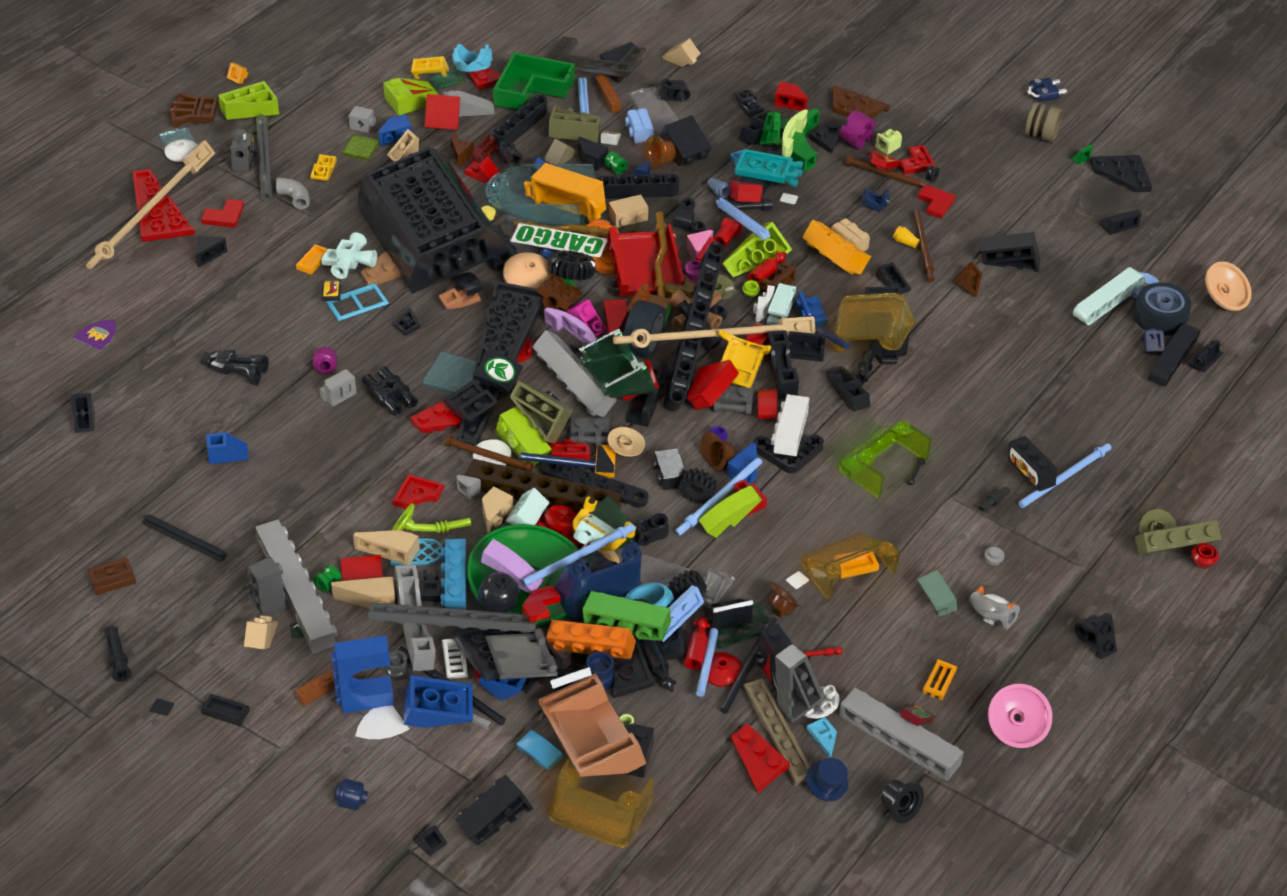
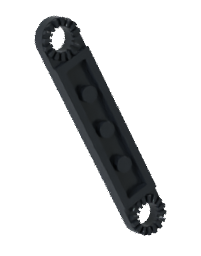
M541 463L542 475L622 493V503L635 506V508H643L648 504L649 495L644 489L576 466ZM548 466H549V467H551V466L553 467V466H554L555 469H553V470H548V469H546V468H548ZM639 495L643 498L642 500L634 499L637 496L639 497Z

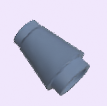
M714 178L708 180L707 186L719 198H726L729 195L730 186L727 182Z

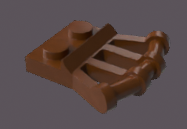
M181 92L177 100L173 101L170 106L171 109L168 115L171 117V125L177 128L181 124L189 122L198 124V122H214L219 103L218 97H201Z

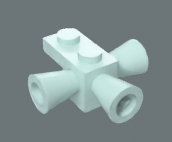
M352 233L349 240H341L336 250L327 249L321 260L322 265L332 266L331 272L335 277L344 279L347 277L349 269H356L359 263L373 268L376 265L377 252L376 250L360 251L366 245L367 240L360 233Z

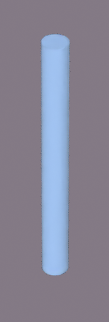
M712 628L709 633L696 691L697 696L700 697L705 695L718 636V630Z

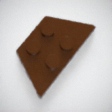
M833 86L832 103L834 113L848 117L854 110H857L870 118L878 116L879 112L883 110L888 112L890 109L889 104Z

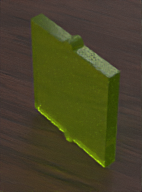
M354 135L342 153L345 156L354 157V159L359 158L368 161L378 147L379 141Z

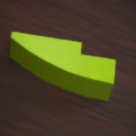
M750 485L718 503L702 516L699 521L708 534L717 538L729 525L735 527L762 499Z

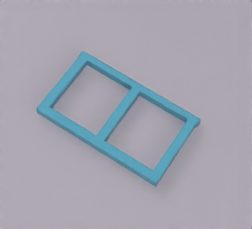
M375 283L341 294V300L348 297L352 298L359 308L357 311L340 316L332 304L337 301H326L338 321L389 304ZM374 289L382 302L364 308L355 295Z

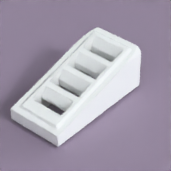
M453 639L442 640L447 678H468L466 656ZM459 649L458 652H448V650ZM452 656H460V658L449 659ZM461 662V665L450 666V663ZM462 669L463 671L458 673H451V670Z

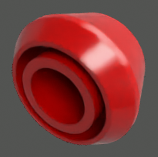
M1208 543L1195 545L1191 552L1193 562L1199 568H1210L1219 559L1218 550Z

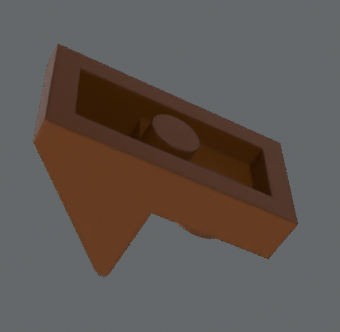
M457 133L450 134L451 149L457 166L462 167L474 154V142L462 143V139L458 138Z

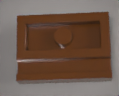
M128 557L88 569L96 595L136 584V578Z

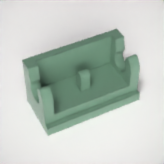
M938 570L917 579L921 589L925 591L935 610L938 611L937 614L939 616L957 611L956 598Z

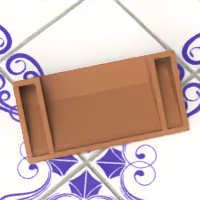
M596 673L538 700L539 705L580 777L625 774L647 764L640 744L633 733H628L610 704L603 684Z

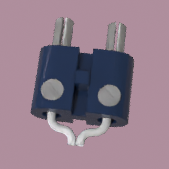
M1043 78L1030 81L1027 93L1028 95H1033L1038 102L1058 99L1059 95L1067 94V89H1058L1056 85L1060 84L1059 79Z

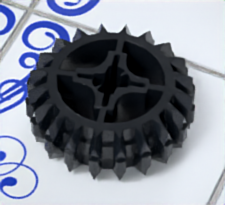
M558 250L550 254L548 259V270L550 273L567 280H587L593 277L595 273V260L583 252Z

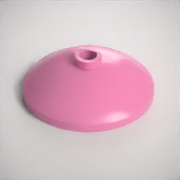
M1012 684L1002 688L992 698L988 708V721L992 732L1001 742L1014 748H1028L1038 744L1047 736L1052 725V710L1047 698L1038 689L1026 684ZM1015 714L1020 716L1019 722L1014 720Z

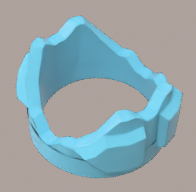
M457 44L452 53L453 64L456 65L457 70L465 72L486 69L490 67L493 60L492 49L489 48V44H486L485 48H482L479 54H476L474 51L465 49L462 44Z
M646 583L637 586L625 597L630 600L642 599L650 604L664 607L672 605L675 600L671 590L661 583Z

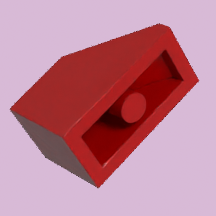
M780 82L775 94V106L798 111L807 110L808 96L797 85Z

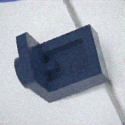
M867 188L863 191L862 204L878 212L883 207H886L890 201L888 190H885L882 195Z

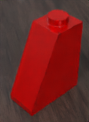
M731 360L699 367L687 395V399L695 410L712 407L738 376L739 372Z

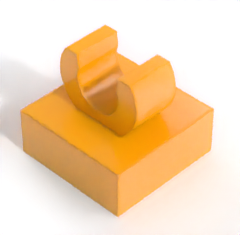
M231 63L227 78L238 84H243L244 78H247L249 72L247 68L237 63Z

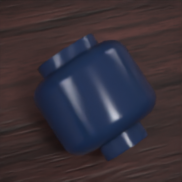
M344 779L336 785L334 800L337 801L339 807L357 810L361 804L366 803L368 791L364 790L362 782Z

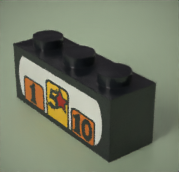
M1026 436L1009 442L1008 460L1039 492L1056 486L1057 467Z

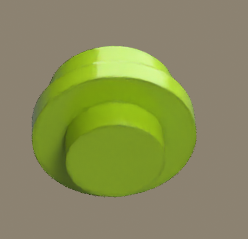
M750 280L745 282L742 292L747 296L753 297L760 293V287L756 281Z

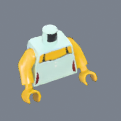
M590 497L586 498L583 506L584 509H581L573 520V529L575 531L573 537L584 545L588 542L592 544L616 531V529L599 518L589 514V512L595 510L597 500L594 504H590ZM626 522L624 527L631 524V522ZM635 531L627 534V538L634 537ZM619 538L598 550L615 551L627 539Z

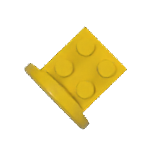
M720 330L719 336L728 342L721 362L730 359L739 372L731 384L751 388L763 356L769 354L771 346L755 344Z

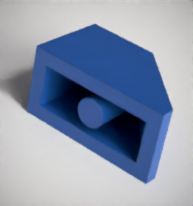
M751 443L728 462V477L733 479L757 458L755 443ZM758 467L744 479L748 484L756 480Z

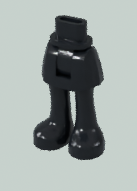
M220 350L218 352L213 351L212 353L205 352L201 358V364L207 365L213 371L225 375L231 372L246 374L251 385H258L261 380V373H266L268 370L269 359L265 355H236L235 350Z

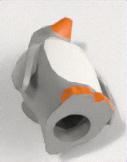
M982 586L972 593L969 599L973 608L984 617L982 621L994 625L996 621H1000L1006 630L1016 621L1020 611L1018 604H1010L998 595H984V587Z

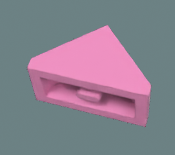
M712 230L687 235L686 249L693 260H696V256L709 238H713Z

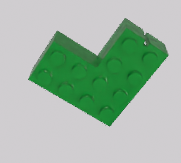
M513 52L493 89L494 105L518 110L532 98L535 92L566 98L575 81V64Z

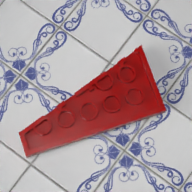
M150 169L132 171L138 212L163 188ZM167 194L139 221L142 242L195 235L194 228L188 224L186 217H183L180 209Z

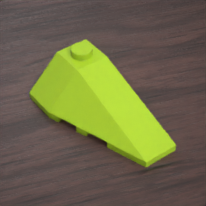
M773 222L762 224L764 228L769 230L770 237L763 240L755 233H752L721 263L731 278L755 269L766 259L775 258L776 251L788 254L792 250Z

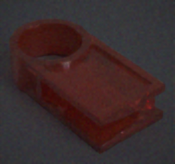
M487 135L474 149L472 161L481 163L486 157H489L495 151L496 138L493 137L490 140V135Z

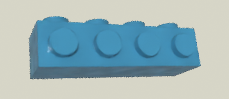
M445 539V547L441 548L442 560H445V563H441V574L445 575V578H441V590H445V594H441V606L450 609L466 610V539Z

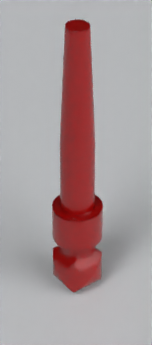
M841 646L834 649L829 647L823 650L803 653L807 657L833 656V654L842 655Z

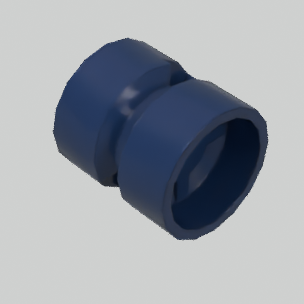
M595 652L589 655L586 666L590 667L591 674L596 673L603 684L604 690L609 689L613 684L614 660L612 656L605 652Z

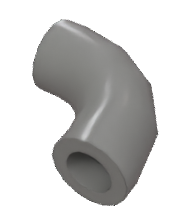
M277 178V195L292 197V203L295 208H308L310 196L302 183L294 179Z

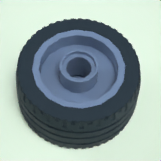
M1155 282L1146 285L1141 289L1134 308L1135 321L1144 330L1157 329V331H1163L1165 336L1173 335L1182 323H1187L1191 311V299L1182 288L1170 283Z

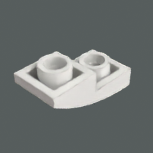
M768 285L767 293L763 292V297L759 296L758 304L754 303L753 314H756V322H760L768 314L775 286Z

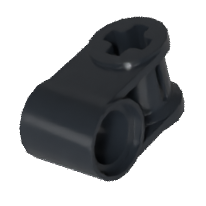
M669 79L661 81L662 87L657 94L664 101H686L691 95L685 81Z
M683 198L680 201L678 211L675 214L674 227L691 229L695 209V201L692 198Z
M657 513L633 523L636 526L635 536L640 546H646L657 540L664 539L669 534V519L663 513Z

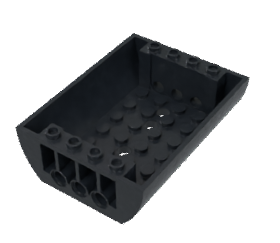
M427 147L366 173L358 195L359 210L385 252H388L400 270L401 277L412 294L508 252L507 246L448 159L438 150Z

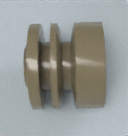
M1035 102L1027 116L1025 135L1030 136L1033 132V137L1037 138L1039 133L1042 132V140L1053 143L1060 128L1063 109L1052 106L1047 113L1046 104H1043L1040 108V103Z

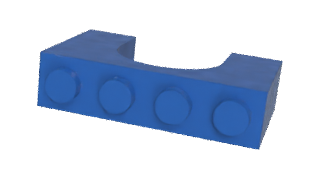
M386 636L334 643L335 652L331 653L335 690L338 692L336 693L337 705H342L343 713L394 706L390 676L372 679L353 678L356 673L366 669L390 666Z

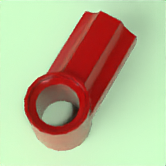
M725 217L720 230L713 238L716 242L721 243L723 247H727L734 237L740 235L743 225L736 220Z

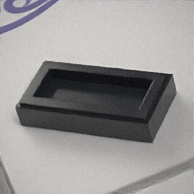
M210 694L201 708L203 715L237 726H241L250 711L248 705L214 694Z

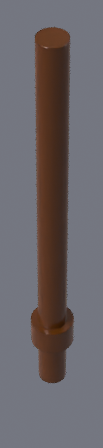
M915 210L913 215L918 238L920 239L919 243L924 261L923 269L927 275L928 282H933L935 280L933 274L934 266L930 260L920 211Z

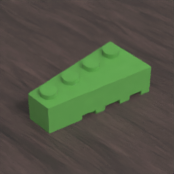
M591 591L583 607L585 624L630 628L633 636L643 640L663 641L671 624L670 608Z

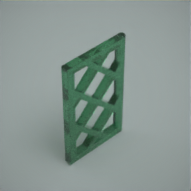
M759 602L753 604V609H757L758 615H752V620H755L752 627L748 625L736 626L733 633L718 630L716 640L718 649L758 636L760 629L756 628L758 621L766 624L769 619ZM711 626L710 628H706L709 633L711 630ZM739 628L750 631L741 636L736 635ZM719 635H723L726 637H730V639L720 642L718 637Z

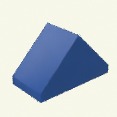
M481 677L479 683L497 699L503 701L519 694L526 678L484 681Z

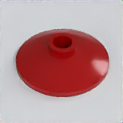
M714 653L707 682L718 687L733 685L742 669L741 662L729 653Z

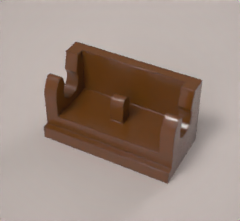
M782 262L780 266L786 270L778 269V272L769 280L762 279L761 282L764 284L759 286L760 291L767 293L768 285L775 286V292L779 283L790 285L795 281L796 267Z

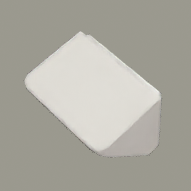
M603 131L601 133V143L617 145L621 133Z

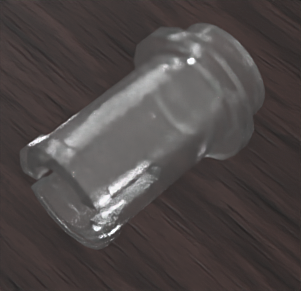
M420 879L414 880L410 886V891L418 896H440L438 889L429 887Z

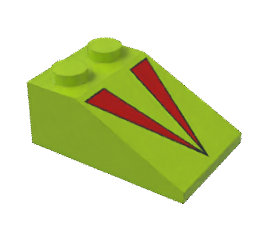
M396 78L383 82L384 98L398 116L425 108L427 94L439 95L427 81Z

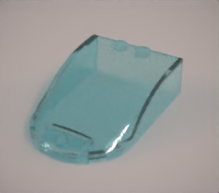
M520 164V166L508 167L507 171L501 174L496 173L486 185V196L488 202L493 207L537 224L547 226L583 225L586 216L579 214L577 204H547L544 202L535 204L534 199L525 195L524 182L531 181V177L544 164ZM550 164L596 179L593 164Z

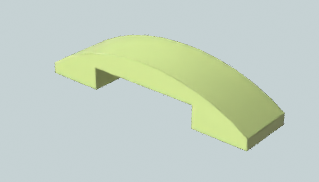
M808 110L800 111L787 123L783 132L782 156H791L794 141L792 138L795 132H803L807 123Z

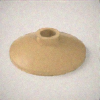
M628 427L613 429L607 438L609 447L622 456H637L645 448L643 436L636 430Z

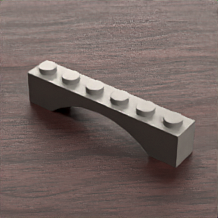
M416 565L395 566L394 589L398 605L422 606ZM403 623L412 671L434 670L436 651L433 638L428 633L426 625Z

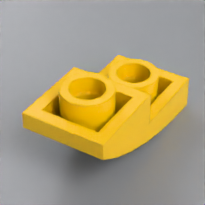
M319 154L317 164L314 163L310 178L328 181L336 165V156Z

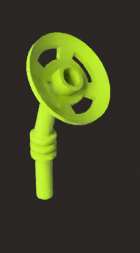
M411 503L400 516L392 530L406 529L407 531L437 532L440 534V531L444 533L445 530L449 532L450 529L471 526V520L466 518L450 522L445 520L444 523L440 521V523L436 522L435 524L414 523L415 521L412 520L415 504Z

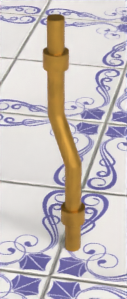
M659 211L656 213V231L659 234L660 250L654 263L655 289L658 292L659 302H664L666 300L665 280H663L661 264L667 251L665 233L667 227L664 222L663 212Z
M533 221L513 222V227L517 228L519 223L561 231L589 233L591 236L597 237L599 235L607 236L609 230L594 225L591 227L577 224L547 226L536 224Z

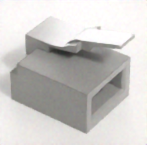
M345 369L324 380L325 385L319 388L320 398L327 401L333 407L356 394L355 377Z

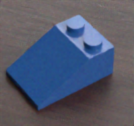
M410 675L404 689V725L427 728L472 722V684Z

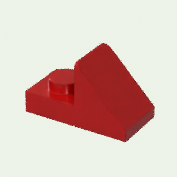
M486 157L481 163L473 161L465 169L466 176L494 186L502 178V174L489 157Z

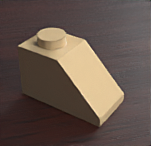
M689 38L669 49L662 58L683 67L687 64L689 66L697 61L696 58L701 53Z

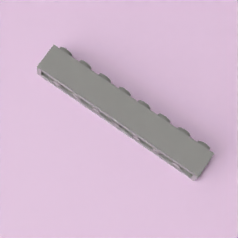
M279 520L256 526L257 541L265 557L271 556L275 563L278 562L283 569V574H281L285 583L283 591L312 654L333 647L334 643H336L335 637L338 636L337 629L334 624H330L329 613L327 610H323L322 599L320 595L316 596L315 585L313 581L309 582L308 571L306 567L302 568L301 557L299 553L295 554V546L292 540H288L286 527H282Z

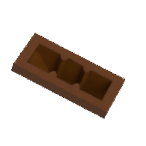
M970 262L953 282L973 297H976L982 272L973 262Z

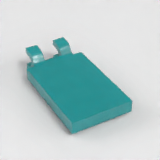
M744 149L735 168V174L783 184L787 181L791 186L797 187L799 182L797 178L798 176L801 177L803 170L798 168H802L803 162H794L793 158Z

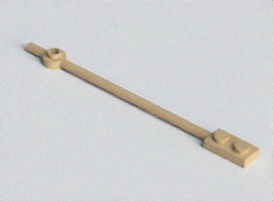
M206 140L201 141L182 160L185 166L109 242L104 241L96 245V255L86 264L88 269H92L100 260L112 258L114 255L113 247L189 171L192 174L196 173L215 154Z
M814 316L779 319V325L649 334L645 329H637L630 336L613 337V343H632L636 348H643L650 341L717 337L720 330H724L731 335L768 333V331L786 330L788 337L789 331L816 334ZM637 336H640V342H638Z

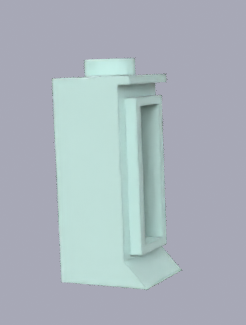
M778 284L768 309L769 317L767 324L779 325V319L788 317L795 301L796 287Z

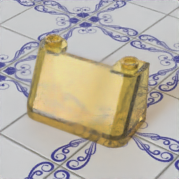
M898 293L845 296L839 305L834 334L849 344V340L878 339L883 348L899 350L913 327L915 319L905 297ZM832 342L836 352H846L848 350Z

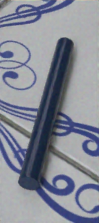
M815 323L817 333L826 335L827 339L844 349L850 347L848 342Z
M523 452L519 454V460L587 468H595L596 465L594 460Z

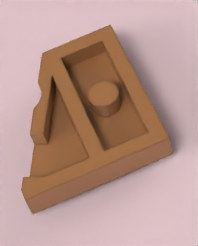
M386 251L377 258L376 265L373 268L367 266L361 271V277L367 286L374 283L377 285L401 277V272Z

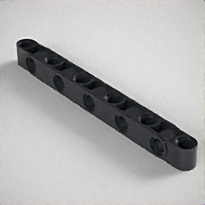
M711 242L703 254L682 332L705 329L724 253V247L719 242ZM702 338L679 340L664 399V406L669 411H677L686 398Z

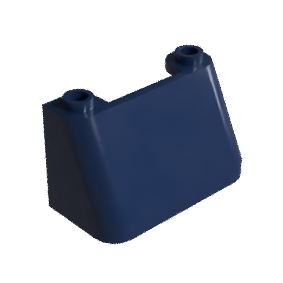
M636 542L624 546L621 551L623 560L619 564L592 573L588 566L582 562H574L565 566L554 588L559 593L560 603L570 619L573 621L584 620L583 607L591 591L625 598L632 589L640 586L642 552Z

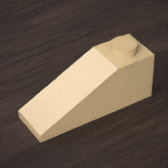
M402 530L357 532L353 535L355 549L373 555H381L383 558L405 565H410L420 549L418 535Z
M393 577L331 582L333 599L369 609L371 603L395 604Z

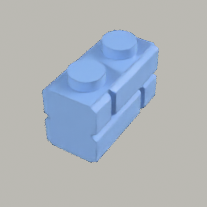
M647 109L628 110L627 117H625V126L629 127V137H633L635 144L643 143V141L652 142L654 140V128Z

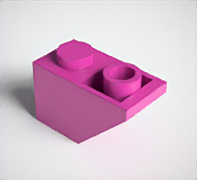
M589 299L581 301L565 311L586 324L595 337L606 331Z

